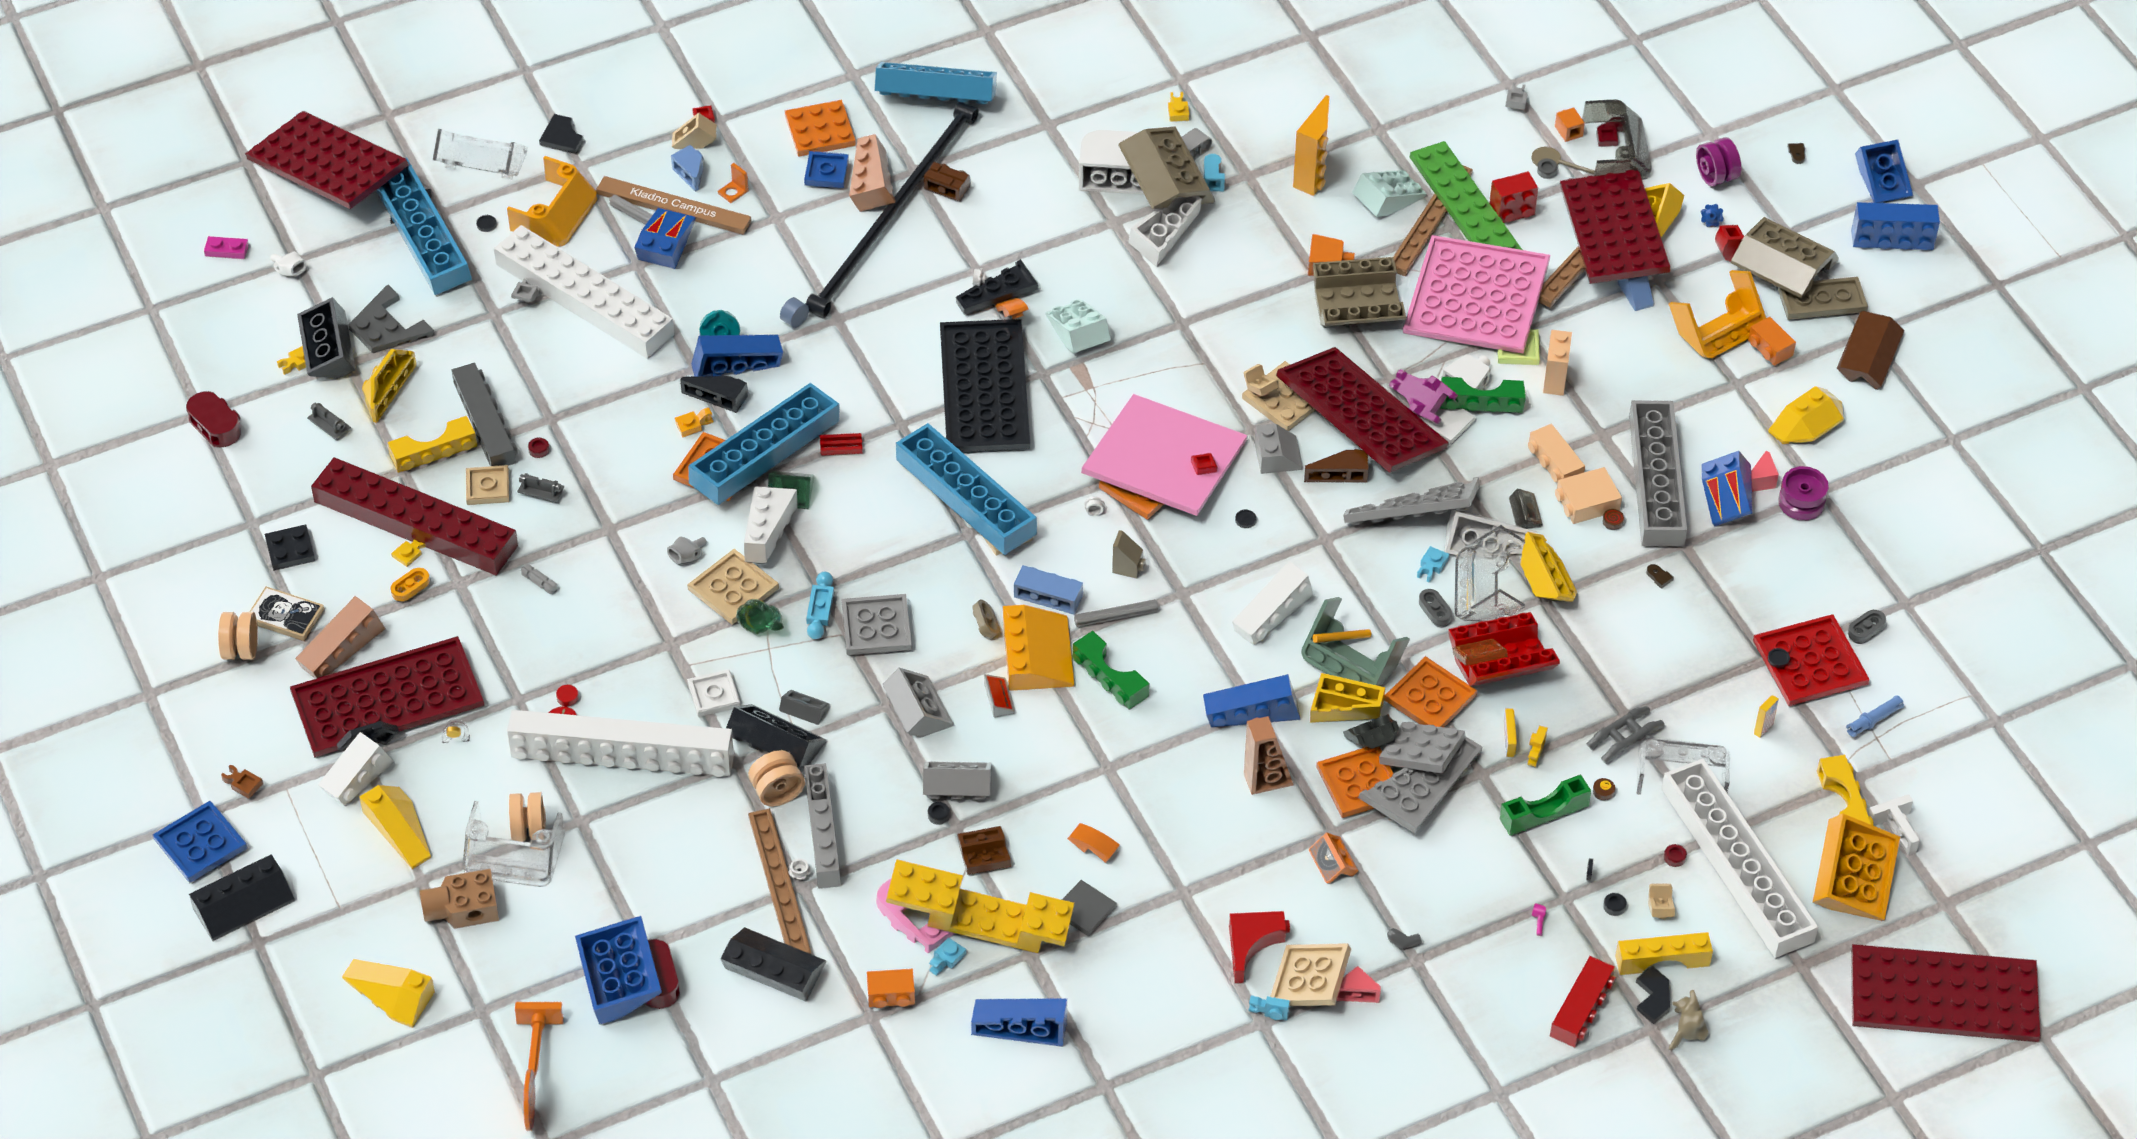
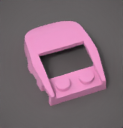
M891 878L878 889L876 904L883 916L888 917L891 921V926L896 931L900 930L907 935V939L913 943L918 941L923 944L925 952H931L948 937L950 938L955 934L928 927L927 924L918 930L902 913L907 909L906 907L885 903Z

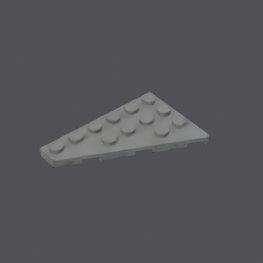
M1479 477L1473 478V482L1468 484L1455 482L1431 488L1424 495L1411 493L1384 500L1385 503L1379 506L1366 504L1346 509L1343 514L1344 522L1358 525L1365 520L1380 522L1387 517L1401 519L1405 515L1410 514L1418 517L1425 515L1426 512L1433 511L1435 514L1447 512L1448 509L1463 511L1471 506L1480 486Z

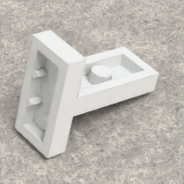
M1910 794L1870 807L1868 816H1871L1874 826L1887 822L1893 833L1900 836V844L1908 856L1917 852L1920 842L1918 833L1915 830L1913 831L1906 816L1910 814L1913 805V799Z

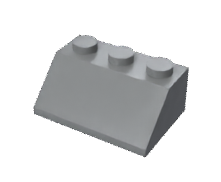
M899 667L882 684L887 698L892 702L895 708L894 711L903 724V729L908 734L924 737L950 728L953 725L928 676Z
M925 761L923 767V795H928L930 799H939L941 795H950L951 799H963V796H972V799L977 800L986 799V796H990L992 763Z

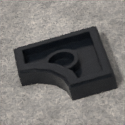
M554 113L539 139V144L577 154L584 139L582 135L572 129L573 119L571 117Z

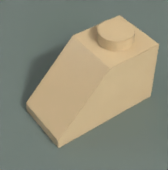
M700 113L696 114L672 133V147L674 149H683L691 145L694 149H703L716 139V124Z

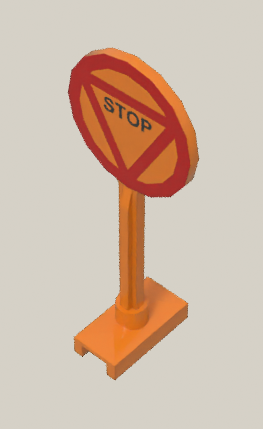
M515 1002L516 1024H531L532 1027L529 1064L524 1083V1123L527 1131H532L534 1125L535 1076L538 1072L542 1029L545 1027V1024H563L562 1002Z

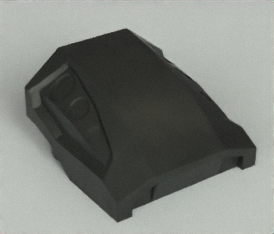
M1387 714L1345 730L1343 734L1346 739L1373 749L1393 741L1399 731L1397 721Z

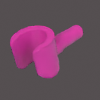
M1535 903L1532 916L1538 918L1536 935L1542 936L1546 907Z

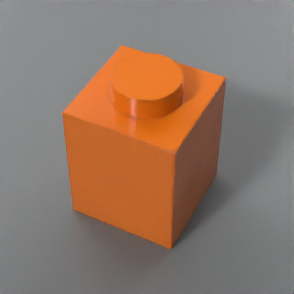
M1574 107L1556 113L1555 128L1565 142L1583 137L1585 122Z

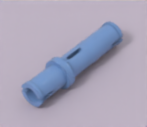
M1895 695L1892 699L1872 711L1864 712L1860 715L1859 719L1846 725L1848 734L1851 737H1855L1866 729H1872L1877 722L1903 708L1904 701L1900 696Z

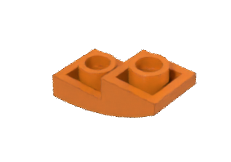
M1019 298L995 304L997 311H1003L1005 318L1011 316L1012 319L1024 316L1023 312L1029 310L1027 304Z
M1079 823L1067 838L1084 853L1089 849L1105 863L1120 846V844L1106 834L1082 823Z

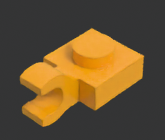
M710 408L702 409L698 415L692 411L675 417V423L682 438L702 431V425L714 422L711 417L712 412Z

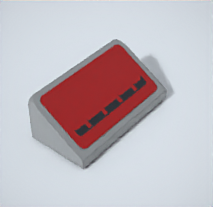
M985 674L984 685L993 718L1015 714L1006 678Z

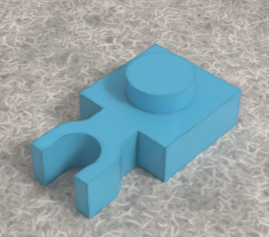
M1430 546L1421 559L1420 566L1422 567L1417 572V578H1420L1422 574H1427V582H1430L1433 572L1440 574L1449 560V554Z
M1251 996L1249 1012H1264L1265 1017H1270L1274 1020H1287L1290 1000L1269 996L1264 1000L1257 996Z

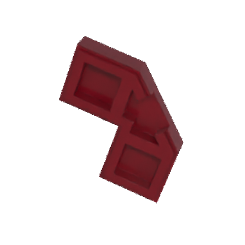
M1614 113L1609 117L1608 121L1599 125L1596 130L1598 147L1618 146L1617 132H1635L1634 113Z

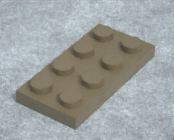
M1858 277L1813 281L1811 289L1802 298L1794 296L1790 292L1778 287L1787 320L1860 313L1868 309Z

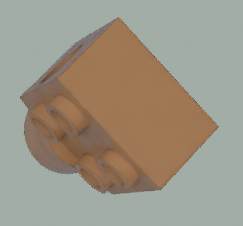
M491 869L445 876L441 887L419 890L425 922L445 919L456 929L499 921Z

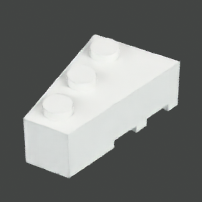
M360 732L318 785L328 795L346 806L394 761L378 744Z

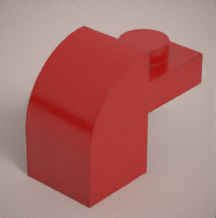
M1720 225L1715 235V243L1725 260L1731 262L1744 235L1738 225Z

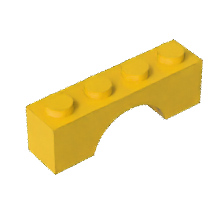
M467 415L448 421L445 432L435 440L420 442L413 440L409 436H404L387 442L390 457L398 473L477 447L476 434Z
M1846 755L1820 758L1817 774L1822 788L1839 794L1847 804V807L1840 811L1839 815L1844 813L1873 825V819L1871 816H1868L1866 811V801L1860 795L1859 782L1855 781L1853 777V766L1851 763H1848Z
M1708 932L1618 941L1615 958L1619 975L1643 973L1649 966L1669 960L1679 961L1687 969L1709 967L1713 949Z

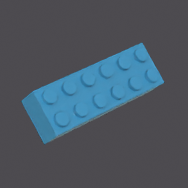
M880 62L876 67L874 91H879L880 95L899 93L901 97H910L911 94H914L922 99L937 96L938 100L957 98L959 102H969V99L977 100V103L988 104V101H992L996 95L997 72Z

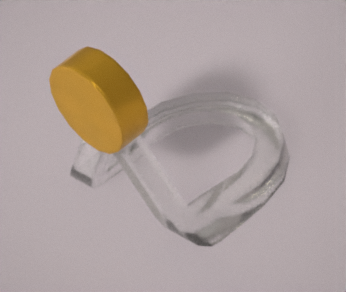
M460 719L448 721L443 726L442 743H449L452 738H458L462 742H469L470 732L466 722ZM451 725H462L465 729L464 736L461 735V729L459 727Z

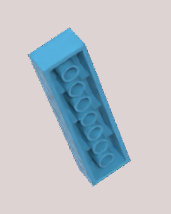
M407 159L409 166L378 188L376 192L434 295H437L472 280L465 258Z
M810 382L688 466L689 484L715 504H721L838 423L840 404Z
M929 423L896 442V460L1002 554L1006 555L1037 535V517Z

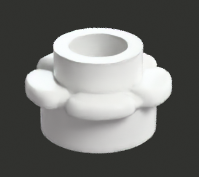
M982 268L980 270L974 269L972 285L980 286V284L985 283L986 272H982Z
M1090 497L1084 502V508L1091 516L1100 515L1105 507L1104 501H1101L1099 497Z
M795 859L789 866V875L797 880H803L811 873V868L804 859Z

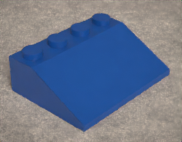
M642 916L575 935L589 995L599 1025L623 1018L662 993Z

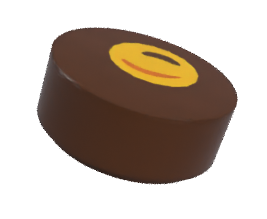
M1607 778L1597 779L1593 784V795L1603 801L1611 799L1615 794L1614 782Z

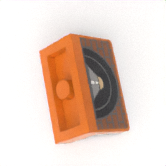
M1326 832L1309 848V852L1326 883L1330 884L1341 873L1353 877L1358 872L1355 863L1339 836Z

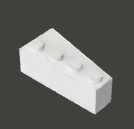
M1199 196L1175 198L1168 208L1156 209L1131 227L1128 243L1157 267L1198 216L1202 199Z
M754 487L744 539L745 562L766 563L776 547L778 538H781L783 534V529L789 524L791 515L797 510V489Z
M1289 561L1232 621L1234 631L1252 645L1264 639L1270 631L1313 596L1309 575Z

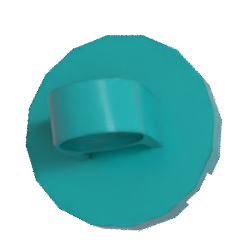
M715 310L705 315L701 320L699 333L700 336L739 335L740 324L729 311Z

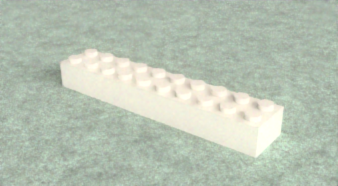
M522 225L494 247L497 266L521 281L525 279L528 284L538 286L540 293L646 359L674 336L673 318Z
M521 710L511 711L507 728L510 754L512 758L603 765L606 767L614 766L628 769L637 768L650 771H670L672 773L682 772L694 775H714L716 777H730L734 759L732 729Z
M1702 758L1664 773L1662 791L1774 958L1814 943L1818 926L1705 760Z

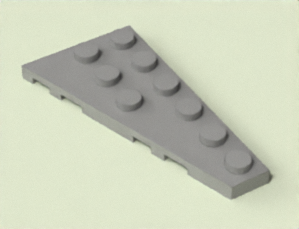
M1465 736V740L1443 773L1404 768L1393 774L1386 781H1380L1373 788L1360 792L1358 798L1415 834L1481 753L1483 747Z

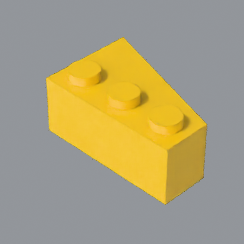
M1321 673L1310 710V723L1377 719L1381 715L1384 704L1385 687Z

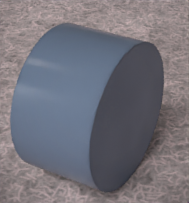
M792 297L781 308L780 319L793 328L799 327L807 318L809 307L796 297Z

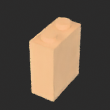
M1551 330L1543 393L1564 395L1572 332Z
M1605 467L1560 479L1555 490L1557 500L1561 501L1565 515L1570 517L1573 524L1603 516L1604 512L1609 509L1620 511L1622 497Z

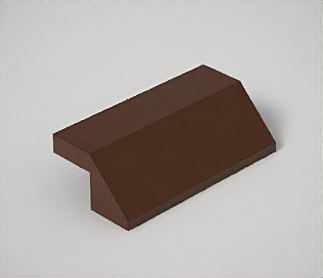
M1861 311L1836 369L1849 381L1862 376L1875 390L1882 387L1905 330L1892 317Z

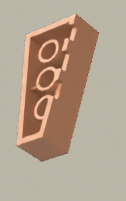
M876 134L864 136L857 140L849 197L860 212L895 203L892 193L893 186L890 182L891 175L888 171L889 164L886 149Z

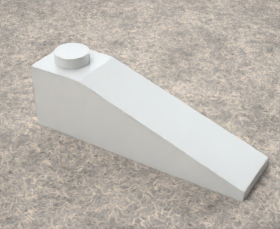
M1452 509L1446 528L1444 552L1465 558L1498 554H1520L1523 551L1525 534L1527 532L1537 534V531Z

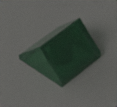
M776 471L769 473L768 488L797 489V509H809L814 474Z

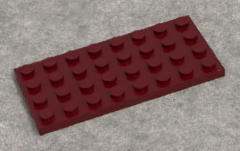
M304 110L245 153L247 160L350 210L409 166L406 158Z
M1638 169L1560 181V189L1589 284L1670 272V263Z
M1336 347L1280 368L1277 371L1276 376L1284 384L1290 387L1298 396L1304 399L1312 408L1324 416L1389 473L1447 449L1449 442Z
M458 636L289 687L314 758L338 751L337 743L350 730L382 721L397 725L400 732L485 706Z
M1852 944V1026L2039 1042L2040 1019L2037 960Z

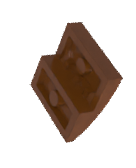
M1001 826L957 834L967 875L1011 867V859Z

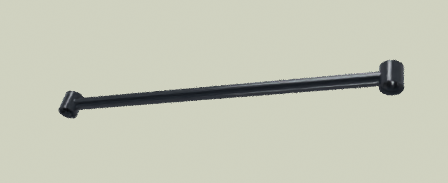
M964 102L957 103L953 112L954 120L894 196L895 203L888 204L819 295L813 293L809 295L805 303L809 307V312L823 318L829 314L832 306L831 298L916 189L933 162L939 159L965 123H975L979 114V108Z

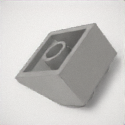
M1277 424L1255 426L1254 442L1261 474L1302 470L1296 435Z

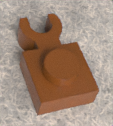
M234 765L228 766L229 772L232 773L231 775L221 774L223 782L231 784L232 790L248 799L263 785L262 778L246 769L239 773Z

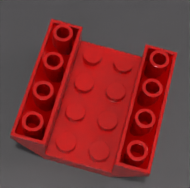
M1531 612L1448 629L1455 662L1469 686L1551 670L1560 664V659L1553 648L1544 649L1538 639V623Z

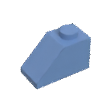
M689 145L671 155L672 169L696 192L699 190L703 172V156L699 150H695Z
M1647 276L1618 280V285L1634 311L1654 305Z

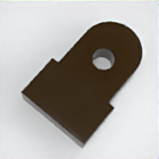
M1788 143L1787 148L1792 161L1795 164H1802L1805 161L1804 143Z
M1650 564L1647 567L1646 574L1661 589L1674 580V576L1668 571L1665 572L1656 564Z

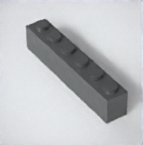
M475 362L451 369L454 386L489 465L509 466L516 464L515 455L518 454L514 442H510L511 435L508 427L504 428L503 416L496 411L498 406L495 398L491 399L490 397L492 394L489 384H484L485 377L482 369L478 370Z

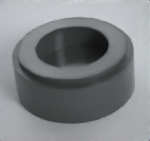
M1549 158L1540 160L1537 165L1538 175L1545 179L1554 177L1557 173L1556 162Z

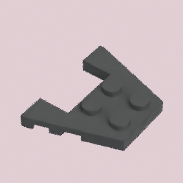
M389 284L349 323V330L372 353L398 347V343L405 341L412 343L418 341L417 338L427 336V338L435 335L434 329L424 319L405 329L385 309L400 300L399 294Z

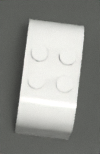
M1094 130L1087 133L1081 141L1079 191L1144 195L1118 146L1121 141L1138 132Z

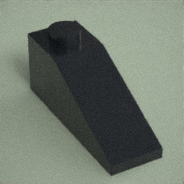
M730 376L681 377L680 379L682 394L735 413L738 412L748 397L747 382Z

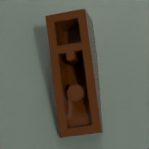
M1344 450L1305 465L1304 482L1367 483L1368 454L1363 450Z

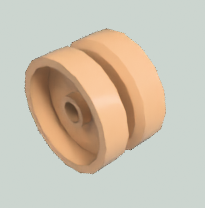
M235 612L221 613L218 644L219 653L223 660H234L237 654H239L242 660H254L258 644V625L254 612H242L239 618Z
M783 750L763 755L752 764L748 772L749 780L756 789L760 801L770 807L790 802L802 792L805 786V778L797 768V763L793 756Z
M531 792L528 795L527 807L525 806V799L522 793L509 794V820L512 843L524 842L527 837V828H529V835L532 841L545 840L546 811L542 792Z

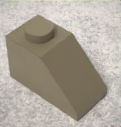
M1119 530L1113 544L1112 573L1137 579L1139 571L1144 570L1146 559L1143 558V549L1124 531Z

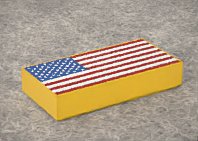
M1774 695L1770 696L1759 707L1754 735L1759 738L1774 724L1779 698Z
M1505 708L1503 722L1506 757H1514L1517 746L1515 715L1513 708Z

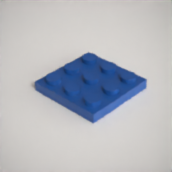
M211 801L206 802L152 834L154 841L189 883L247 849L246 842Z

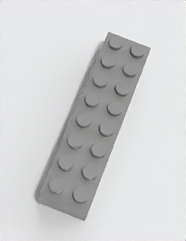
M1632 400L1629 423L1641 545L1684 546L1687 524L1673 401Z

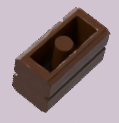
M933 162L930 169L924 175V189L961 202L964 195L970 189V175L963 170L952 169L946 164Z

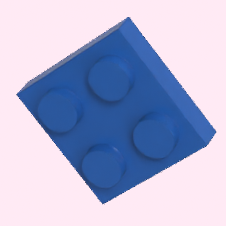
M809 151L804 185L844 188L849 154Z

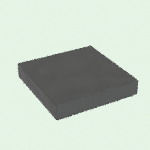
M1082 879L1062 899L1074 903L1070 925L1088 937L1117 907V902Z

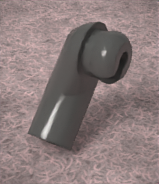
M1395 928L1390 929L1387 933L1388 940L1400 949L1410 948L1422 943L1419 934L1407 936Z

